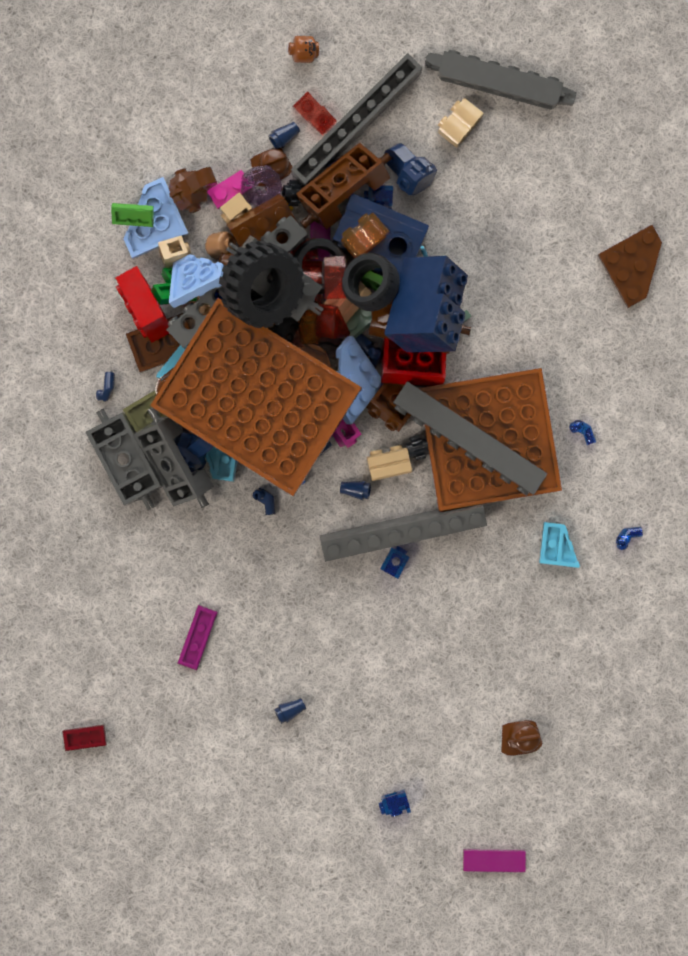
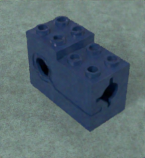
M352 194L345 214L342 216L333 237V242L343 250L344 254H347V252L354 254V258L364 253L382 255L396 267L400 277L404 258L418 256L429 225L361 196ZM382 268L370 270L380 276L383 275Z
M447 255L404 258L399 277L400 287L396 297H394L395 299H393L384 335L406 352L456 351L460 340L461 328L465 320V312L460 308L468 275Z

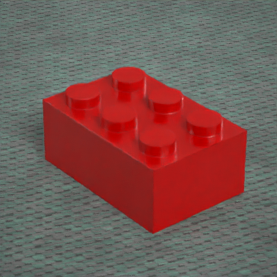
M138 266L115 277L119 284L115 287L123 298L124 304L132 315L133 321L144 338L148 337L153 343L169 334L166 330L169 327V321Z
M384 338L381 383L406 384L408 381L412 385L429 387L444 384L447 353L406 352L392 340Z

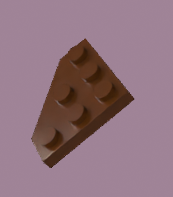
M653 225L598 254L627 309L647 298L662 241Z

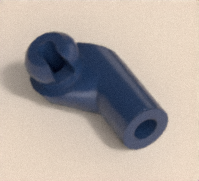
M256 489L253 492V498L265 505V515L276 514L274 496L265 489Z

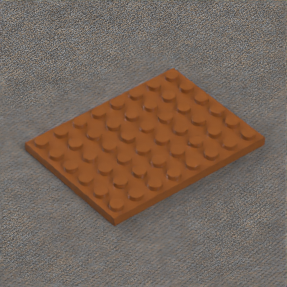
M217 298L150 406L285 492L295 496L362 387L271 330L264 327L255 328L232 315L223 305L222 300Z

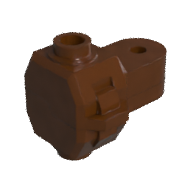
M206 167L197 171H187L186 168L177 170L174 173L175 176L169 182L170 198L173 199L175 205L181 211L189 210L190 214L200 211V206L207 201L208 190L217 185L212 168Z

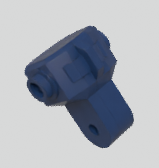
M398 143L385 150L384 154L387 153L391 157V160L386 164L398 175L396 183L401 190L405 191L408 195H417L431 185L437 169L425 157L415 156L402 143Z
M183 432L173 439L182 457L188 464L191 473L195 470H202L207 463L205 460L206 454L213 448V445L194 433Z

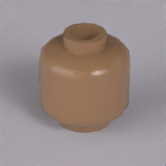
M227 231L212 233L206 240L205 249L211 258L217 260L222 252L224 254L229 253L227 247L234 250L229 244L233 243L236 245V241L231 233Z

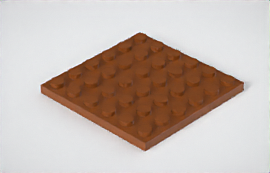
M542 368L419 388L546 472L545 479L534 495L562 491ZM425 425L439 511L527 497L517 490L518 485L512 481L510 484L504 482L499 478L501 474L495 470L492 473L482 467L483 462L477 458L475 461L469 459L464 455L466 451L460 447L457 450L447 444L448 439L443 436L440 438L434 436L429 432L431 428Z

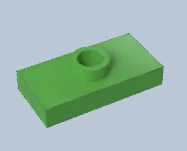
M112 203L111 205L112 224L153 227L154 206Z

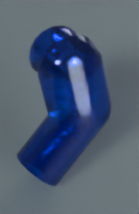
M575 420L570 423V431L583 434L586 445L596 442L592 427L581 420Z
M642 527L624 528L621 530L616 538L617 548L625 550L632 538L642 537Z

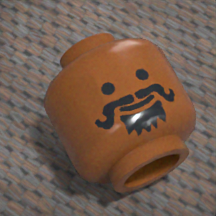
M295 36L293 41L289 42L288 54L292 55L293 61L296 63H312L315 58H318L319 43L312 36Z

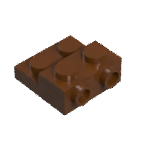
M384 383L366 407L371 417L382 419L385 422V426L391 431L396 430L399 432L411 417L408 413L403 415L395 410L396 405L393 404L405 384Z

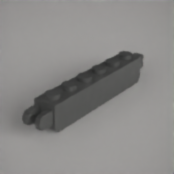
M455 50L444 51L443 55L430 52L425 57V66L431 68V70L439 71L438 77L440 80L549 110L555 108L557 104L573 106L577 92L564 87L563 82H559V79L549 76L545 78L539 76L540 74L537 72H522L515 66L503 67L496 61L485 62L481 61L477 56H462L460 52Z

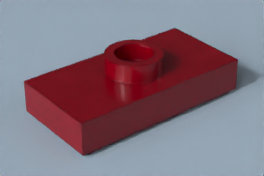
M104 724L62 731L65 751L107 745Z

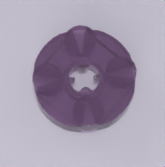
M268 165L253 167L242 176L241 193L249 204L252 203L259 206L282 191L280 176ZM259 183L267 185L263 191L260 188L256 189V186Z

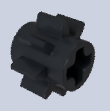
M289 180V183L282 187V196L288 202V206H298V203H301L296 193L305 186H301L299 180Z
M419 435L410 437V442L406 443L409 457H415L416 461L426 458L425 453L429 452L426 437L421 439Z

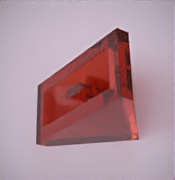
M320 303L319 306L323 307V311L318 309L321 314L317 315L316 336L331 339L349 336L350 331L338 306Z

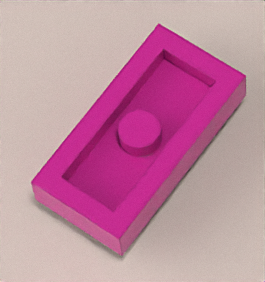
M240 170L208 190V194L217 209H220L221 206L240 192L242 195L253 187L243 171Z

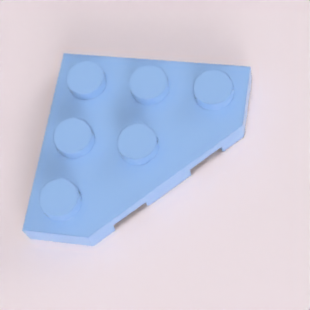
M164 177L144 185L138 205L154 206L153 227L129 226L124 236L125 244L132 259L159 248L158 242L181 235L182 237L189 235L173 199L170 198V191Z
M191 254L175 261L172 268L169 304L173 308L184 305L189 300L202 296L211 289L222 286L219 284V278L223 276L224 272H222L224 265L219 262L215 264L211 260L202 257L198 259L195 255Z
M347 336L336 349V359H339V371L336 372L362 387L343 418L346 424H353L384 383H381V376L355 338Z

